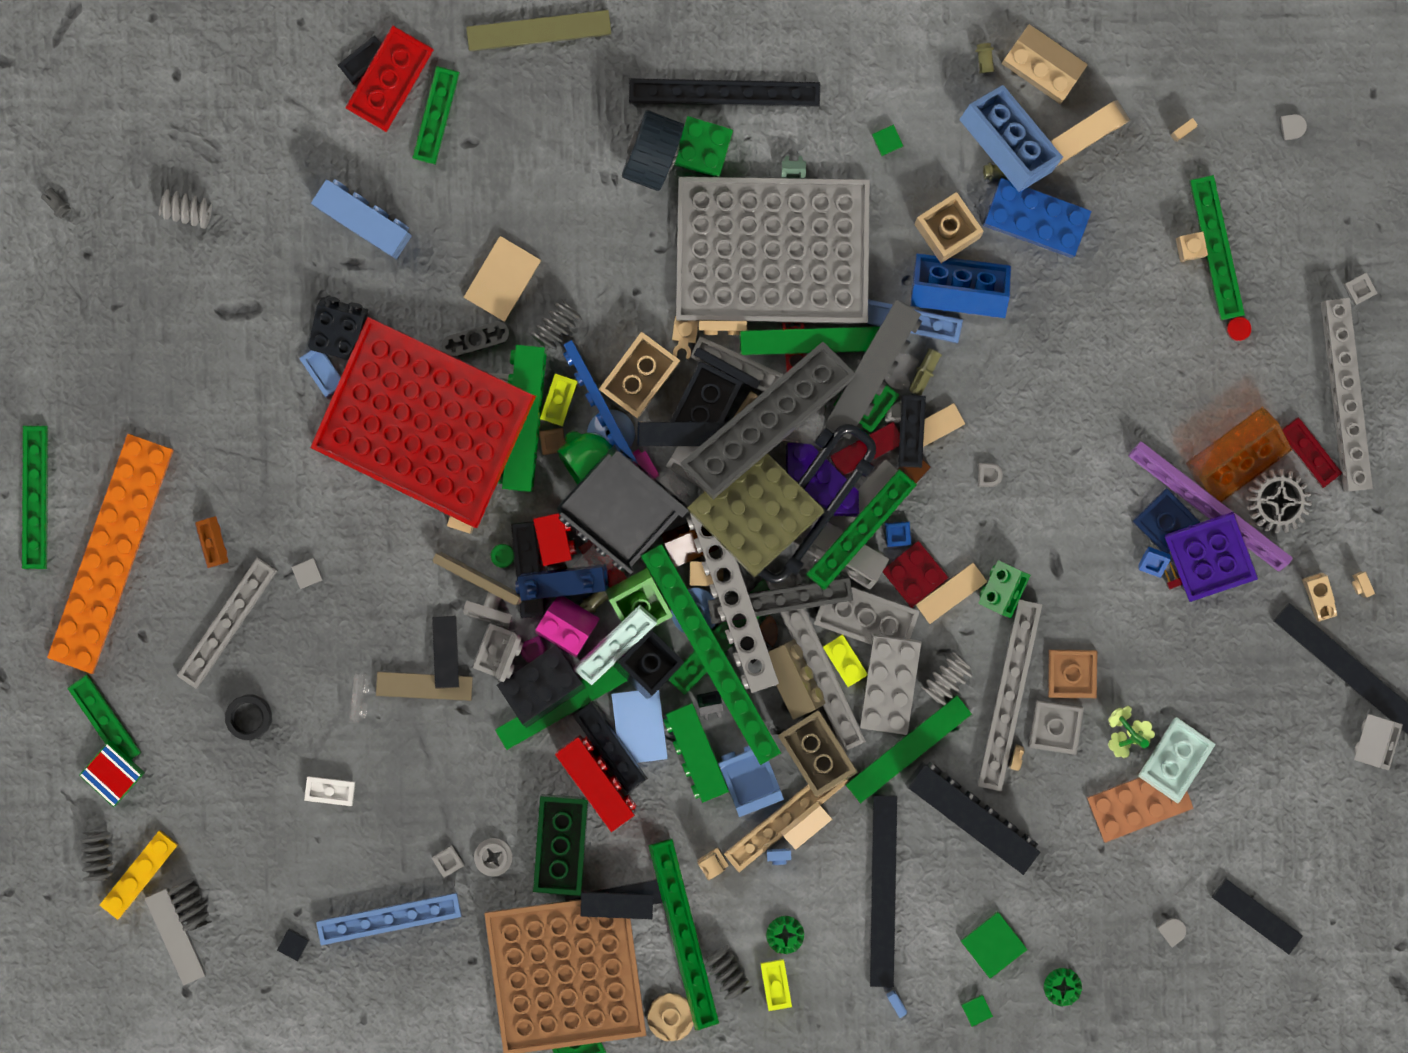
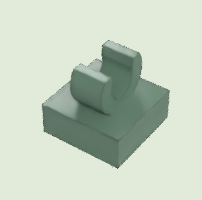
M786 156L785 161H782L781 178L805 179L806 161H803L802 156L798 157V161H789V156Z

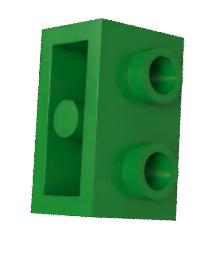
M998 560L990 571V579L987 585L980 592L978 604L1011 618L1031 575Z

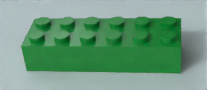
M516 345V350H511L510 364L514 365L513 374L508 376V383L535 395L536 398L498 481V484H502V489L534 491L547 349L545 347Z

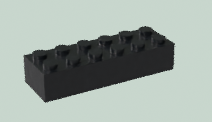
M929 761L926 765L924 762H921L905 783L907 788L1024 875L1041 853L1036 848L1039 844L1027 834L1020 836L1017 833L1019 829L1007 819L1004 822L999 820L1000 815L990 806L986 805L983 808L979 805L981 800L967 790L966 793H963L959 790L962 786L950 776L946 779L942 777L941 769Z

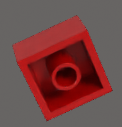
M559 513L533 519L543 566L573 560V555L577 554L574 540H569L568 531H572V527H567L559 520Z

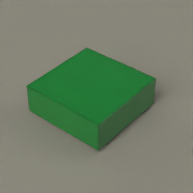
M894 124L872 134L881 157L903 147Z
M983 994L961 1004L971 1027L993 1017Z

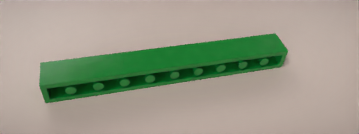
M662 544L643 554L641 558L760 766L780 755L781 751Z

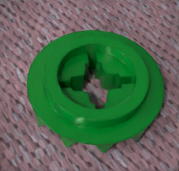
M777 917L767 928V942L777 953L787 955L796 952L803 944L804 929L801 923L793 917ZM783 925H786L788 933L796 934L788 938L787 945L783 942V938L775 937V935L783 932Z
M1067 968L1053 970L1048 974L1044 982V992L1048 1000L1061 1007L1072 1005L1079 999L1082 991L1081 979L1074 971ZM1063 977H1065L1066 985L1073 989L1065 990V994L1062 997L1061 991L1053 986L1061 985Z

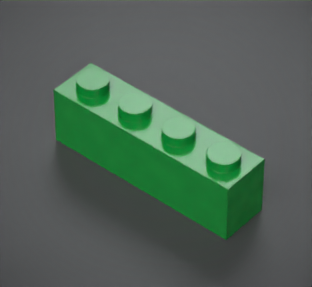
M693 702L667 712V719H664V723L668 733L673 732L676 741L673 742L677 754H682L685 763L682 764L686 776H691L695 785H692L691 788L695 798H701L702 803L728 793L729 789Z

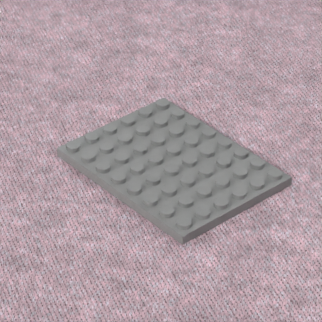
M678 177L676 321L867 324L870 180Z

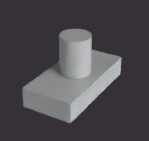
M490 592L487 593L483 606L470 601L465 603L464 615L509 629L512 621V615L497 610L501 598Z

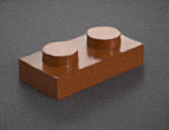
M210 517L195 522L207 568L228 563L227 550L224 546L217 517Z

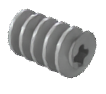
M166 189L160 202L159 216L163 213V218L168 220L172 215L173 221L178 222L181 218L183 224L191 221L192 226H197L200 222L201 228L205 229L210 220L212 203L208 206L207 199L203 198L199 204L197 196H194L189 201L187 193L184 194L182 199H179L178 191L171 197L170 190Z
M954 652L952 654L955 661L947 658L948 668L942 665L939 667L942 675L934 672L935 682L928 679L926 682L929 688L921 686L937 703L946 705L944 696L953 697L950 689L960 690L957 682L966 683L963 675L973 676L970 667Z

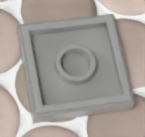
M1036 700L1029 748L1077 755L1084 708Z

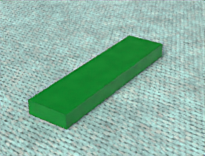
M436 66L412 159L436 165L460 72Z
M88 674L67 688L105 744L112 741L131 760L142 753Z

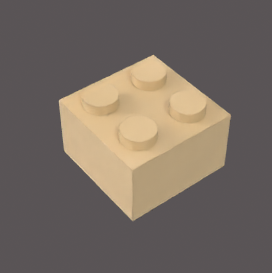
M957 192L918 216L914 224L940 263H943L980 239L984 232Z

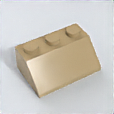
M1030 24L1002 62L1005 67L1059 104L1066 98L1088 65Z

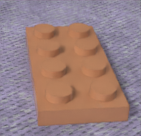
M1140 777L1087 797L1104 843L1194 809L1187 791L1181 801L1176 803Z

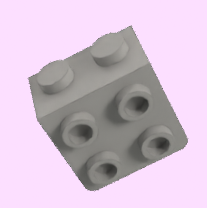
M489 623L472 668L493 675L499 681L504 682L506 678H510L513 672L514 665L512 661L514 656H519L523 646V643L520 642L521 637L513 631Z

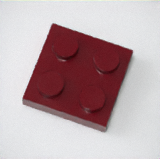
M919 541L887 565L882 572L911 608L948 579V576Z

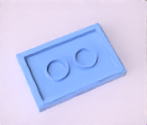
M638 690L612 693L616 734L634 760L640 763L668 759L659 690L648 699Z

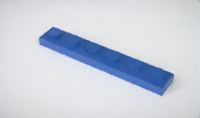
M572 340L564 344L567 351L563 355L569 366L575 365L578 372L574 375L580 386L585 384L588 390L585 396L591 407L596 405L600 413L596 417L602 428L608 427L611 434L607 435L611 445H617L637 462Z

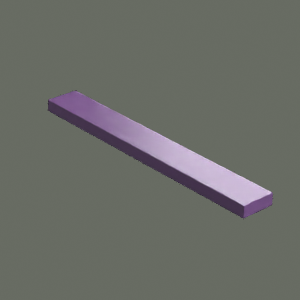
M1143 442L1138 443L1128 456L1209 519L1232 512ZM1235 514L1249 550L1277 571H1281L1291 562L1293 558Z

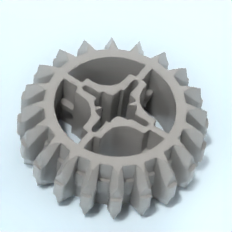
M1279 469L1277 476L1274 470H1269L1270 478L1265 473H1262L1260 476L1263 482L1258 479L1253 481L1257 489L1253 487L1248 489L1249 492L1254 493V497H1246L1247 501H1253V505L1247 506V510L1255 509L1256 512L1250 517L1251 519L1260 517L1256 525L1262 526L1266 523L1265 531H1270L1273 525L1274 533H1279L1280 526L1283 532L1287 533L1289 532L1288 524L1291 528L1297 529L1298 526L1295 520L1304 523L1305 520L1300 516L1301 513L1304 515H1309L1310 511L1304 509V505H1312L1311 501H1305V497L1311 496V492L1303 493L1302 490L1308 485L1307 483L1298 485L1301 481V476H1297L1292 480L1293 471H1288L1284 477V469ZM1277 481L1272 495L1261 496L1269 484ZM1284 482L1293 488L1297 499L1287 496ZM1279 494L1280 499L1290 501V503L1280 504L1281 507L1278 508L1277 503L1268 501V499L1278 498L1277 495ZM1261 503L1271 506L1274 520L1264 513ZM1296 506L1294 513L1289 518L1281 521L1286 507Z

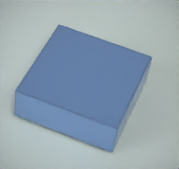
M892 990L887 993V998L899 1018L906 1015L907 1010L896 991Z

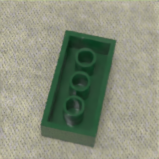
M540 795L533 892L581 896L589 804L586 797Z

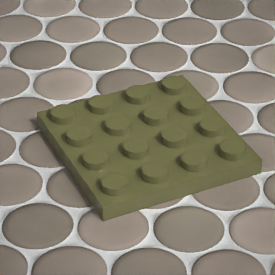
M768 453L714 500L704 492L687 507L689 512L753 577L757 576L824 513V509Z

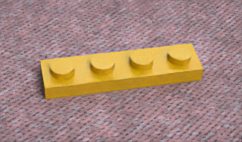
M159 830L99 906L119 920L179 844Z

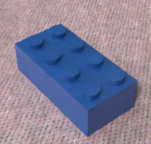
M1001 178L983 226L1073 258L1076 256L1092 211L1030 188H1025L1019 192L1010 181Z

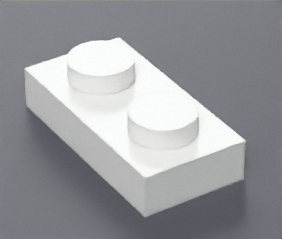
M308 776L304 801L353 806L355 782Z

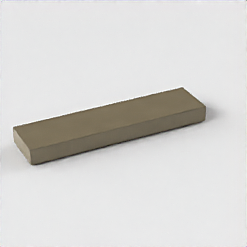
M443 552L435 554L432 560L433 563L513 605H518L522 602L520 595H517L516 591Z
M377 672L376 696L472 701L473 677L459 676L460 688L435 689V675Z

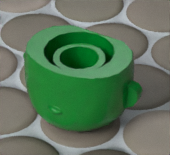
M572 431L566 434V443L557 450V454L578 485L610 450L612 445L600 434H581L577 431Z

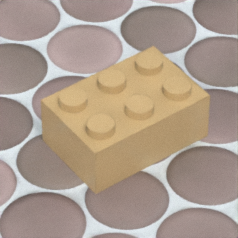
M641 332L601 385L599 391L638 419L678 366L680 360Z

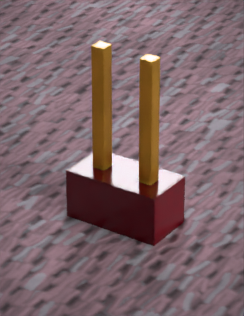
M1170 562L1169 565L1175 580L1170 581L1166 569L1164 571L1168 579L1167 587L1169 590L1183 585L1181 578H1177Z

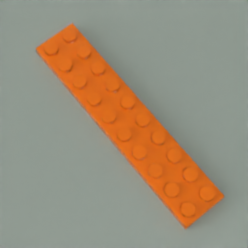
M127 434L47 658L94 674L171 460L173 449L132 434Z

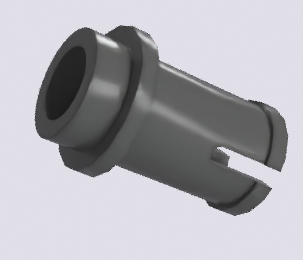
M53 188L45 191L47 195L42 194L41 199L50 206L56 217L59 216L62 219L70 213V204L64 202Z

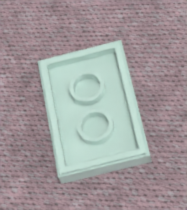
M1176 717L1138 776L1174 802L1179 803L1211 753L1215 743Z

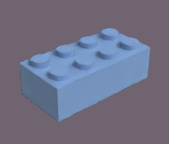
M1004 85L971 103L959 119L1019 192L1052 173L1063 158Z
M326 179L311 204L397 260L412 237L407 232L409 227L396 218L393 222L387 219L389 214L376 205L373 209L367 206L369 202L356 192L350 195L347 193L349 189L336 179L333 182Z

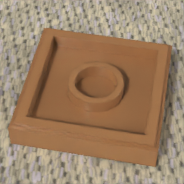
M1049 650L1048 697L1097 698V650Z

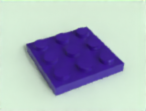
M1234 511L1165 535L1189 602L1258 580L1257 572Z

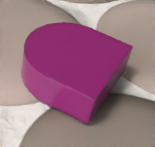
M540 636L523 642L520 653L525 661L530 663L545 653V647Z

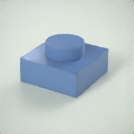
M790 848L767 849V861H772V865L787 864L786 860H791Z

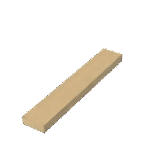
M849 780L843 781L818 798L807 784L727 850L724 855L738 872L742 871L783 837L781 831L814 803L823 804L846 785Z

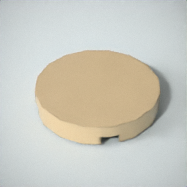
M667 993L660 995L652 1002L648 1009L647 1020L649 1028L656 1037L664 1041L683 1039L690 1033L694 1025L688 1000L679 994Z

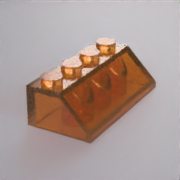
M1262 406L1186 462V465L1199 486L1219 502H1223L1291 452L1292 449L1278 421Z

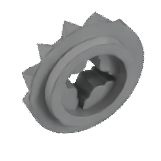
M490 838L482 841L474 853L476 867L487 876L502 875L509 869L512 863L513 856L510 846L500 839ZM487 848H489L490 851H492L493 853H499L500 851H502L500 856L497 858L499 861L498 864L500 866H498L497 863H495L494 861H488L486 863L484 862L490 856L488 853L489 850Z

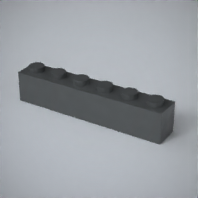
M895 300L855 370L856 376L846 386L825 426L834 431L839 426L845 424H852L860 429L863 425L859 422L863 415L868 417L875 404L871 401L875 394L880 396L887 383L883 382L887 373L892 375L899 362L895 361L899 352L904 354L910 344V341L907 340L911 331L916 333L922 323V320L919 319L921 313ZM845 434L843 436L850 439L853 435Z

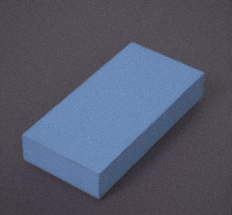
M311 350L299 359L324 396L328 398L334 394L341 376L327 355Z

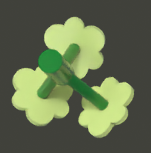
M1130 706L1116 709L1108 719L1111 727L1124 725L1128 736L1131 737V739L1127 740L1124 732L1111 734L1112 740L1109 741L1108 746L1110 750L1114 751L1116 757H1128L1130 754L1129 748L1132 743L1142 748H1147L1151 739L1155 736V732L1151 730L1152 724L1149 721L1141 723V721L1135 720L1133 726H1130L1126 721L1132 715V708Z

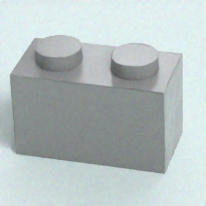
M1368 714L1367 719L1362 723V735L1360 742L1355 746L1354 760L1389 770L1403 724Z

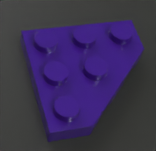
M787 443L786 472L798 482L819 451L812 444ZM826 459L804 490L814 500L827 508L847 479ZM855 487L852 488L833 516L857 517L859 515V491Z

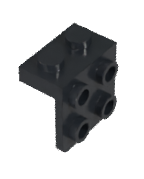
M322 297L316 307L308 344L309 349L349 360L359 339L362 324L367 319L369 309L363 308L358 303L351 302L346 304L340 302L336 297Z

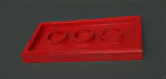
M392 25L345 109L387 133L434 49Z

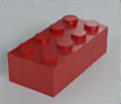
M578 735L560 748L555 755L610 832H613L635 816L637 805L629 794L624 796L620 790L623 786L615 775L611 777L606 771L608 765L601 755L596 757L592 750L595 747L587 736L583 738L581 735Z

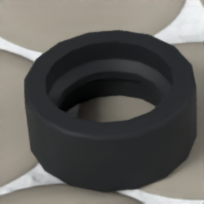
M243 695L234 699L228 705L225 712V723L228 730L234 737L241 740H253L261 737L269 729L272 722V712L269 704L263 698L256 695ZM252 703L261 710L262 722L256 730L244 731L236 725L235 712L241 705Z

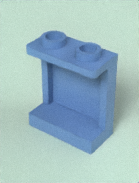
M749 745L743 748L745 752L737 755L734 751L721 756L722 761L718 762L739 817L784 800L770 762L768 761L760 766Z

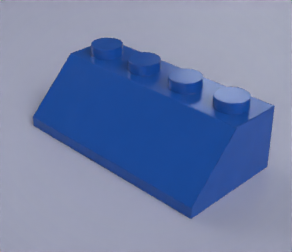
M917 253L910 306L1005 318L1010 298L1011 266L949 258L940 263L936 256Z

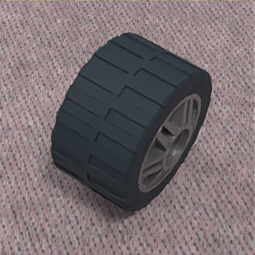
M645 111L637 132L634 131L626 152L628 157L622 172V178L660 191L667 174L672 170L676 161L684 124L652 111Z

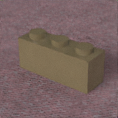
M795 639L768 651L779 682L776 686L792 719L812 712L825 704L823 692L817 686L813 678L812 669L807 665L803 657V651Z

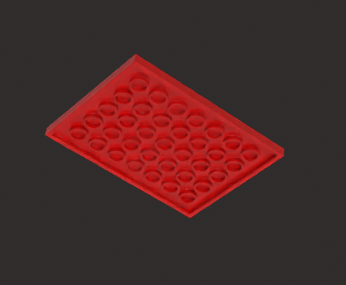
M367 317L310 448L461 522L478 528L536 396L375 319Z

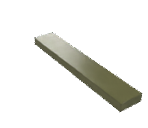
M609 10L466 27L470 52L612 35Z

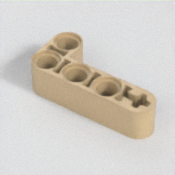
M1118 100L1109 103L1050 141L1063 156L1057 166L1130 121Z

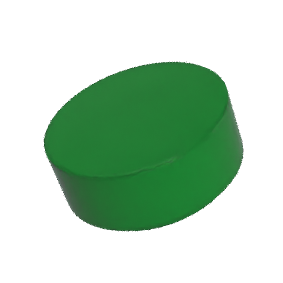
M499 544L491 551V560L497 567H508L515 559L514 550L507 544Z

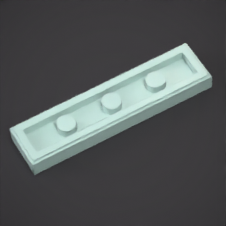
M639 605L574 667V671L592 685L657 624V619Z

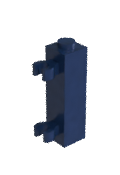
M606 564L523 573L515 581L516 593L520 595L521 601L602 592L610 588Z

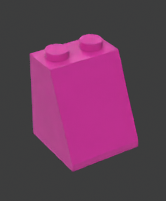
M558 596L545 613L535 633L576 658L600 618L566 597Z

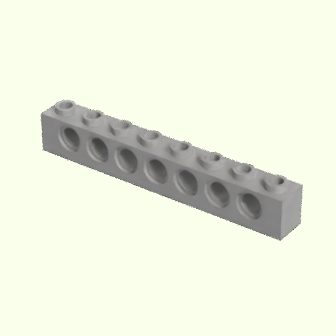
M1350 298L1321 302L1343 492L1373 489Z
M690 513L686 519L690 530H696L698 538L694 539L698 553L703 552L706 561L702 562L706 576L711 574L714 584L709 586L713 597H719L721 607L717 609L721 621L726 620L729 629L725 630L729 644H735L737 652L733 653L737 667H743L745 675H742L741 679L745 690L750 688L751 693L779 684L737 560L713 535L709 537L704 536L701 532L702 524ZM713 545L720 546L723 550L722 557L712 559L709 556L710 547ZM727 568L730 571L731 577L727 582H721L717 579V571L719 569ZM728 591H735L738 594L739 598L736 604L729 605L725 602L724 596ZM738 613L746 617V624L740 628L735 627L732 623L733 616ZM745 636H749L754 640V646L750 650H744L740 646V641ZM753 659H758L762 663V668L757 673H752L748 669V663Z

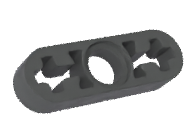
M502 322L491 323L447 336L442 342V350L453 357L461 356L505 343L510 336V331ZM497 326L501 330L505 329L502 339L498 340L496 336L490 337L491 343L487 344V337L483 330L488 329V334L495 332V327ZM479 333L482 335L483 341L479 346L475 347L469 343L471 334ZM465 335L467 350H464L463 345L457 347L455 353L450 349L447 350L446 346L450 345V340L453 339L455 343L462 342L460 337Z

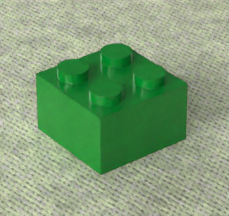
M687 116L679 142L680 149L674 165L712 177H720L733 136V129Z

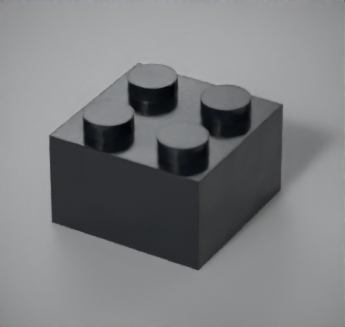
M650 630L613 667L648 699L685 662L658 635Z

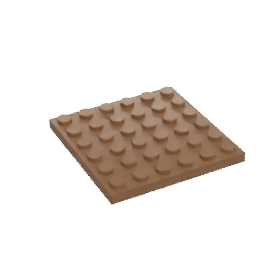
M581 899L484 913L503 1053H526L646 1036L631 919L580 917Z

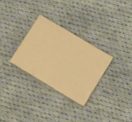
M500 236L464 298L506 322L541 260Z

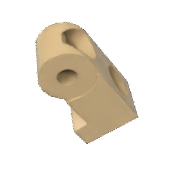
M1319 573L1303 578L1302 581L1307 590L1316 620L1319 622L1337 616L1335 600L1328 576L1324 573Z
M718 847L697 860L707 880L716 877L729 866Z

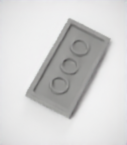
M851 587L853 601L820 606L814 621V625L872 645L874 634L910 639L920 611Z
M873 635L860 721L861 729L907 735L921 649L920 640Z

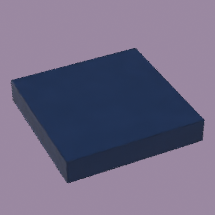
M1165 488L1132 520L1160 551L1165 553L1170 552L1165 539L1166 534L1200 523L1168 488Z

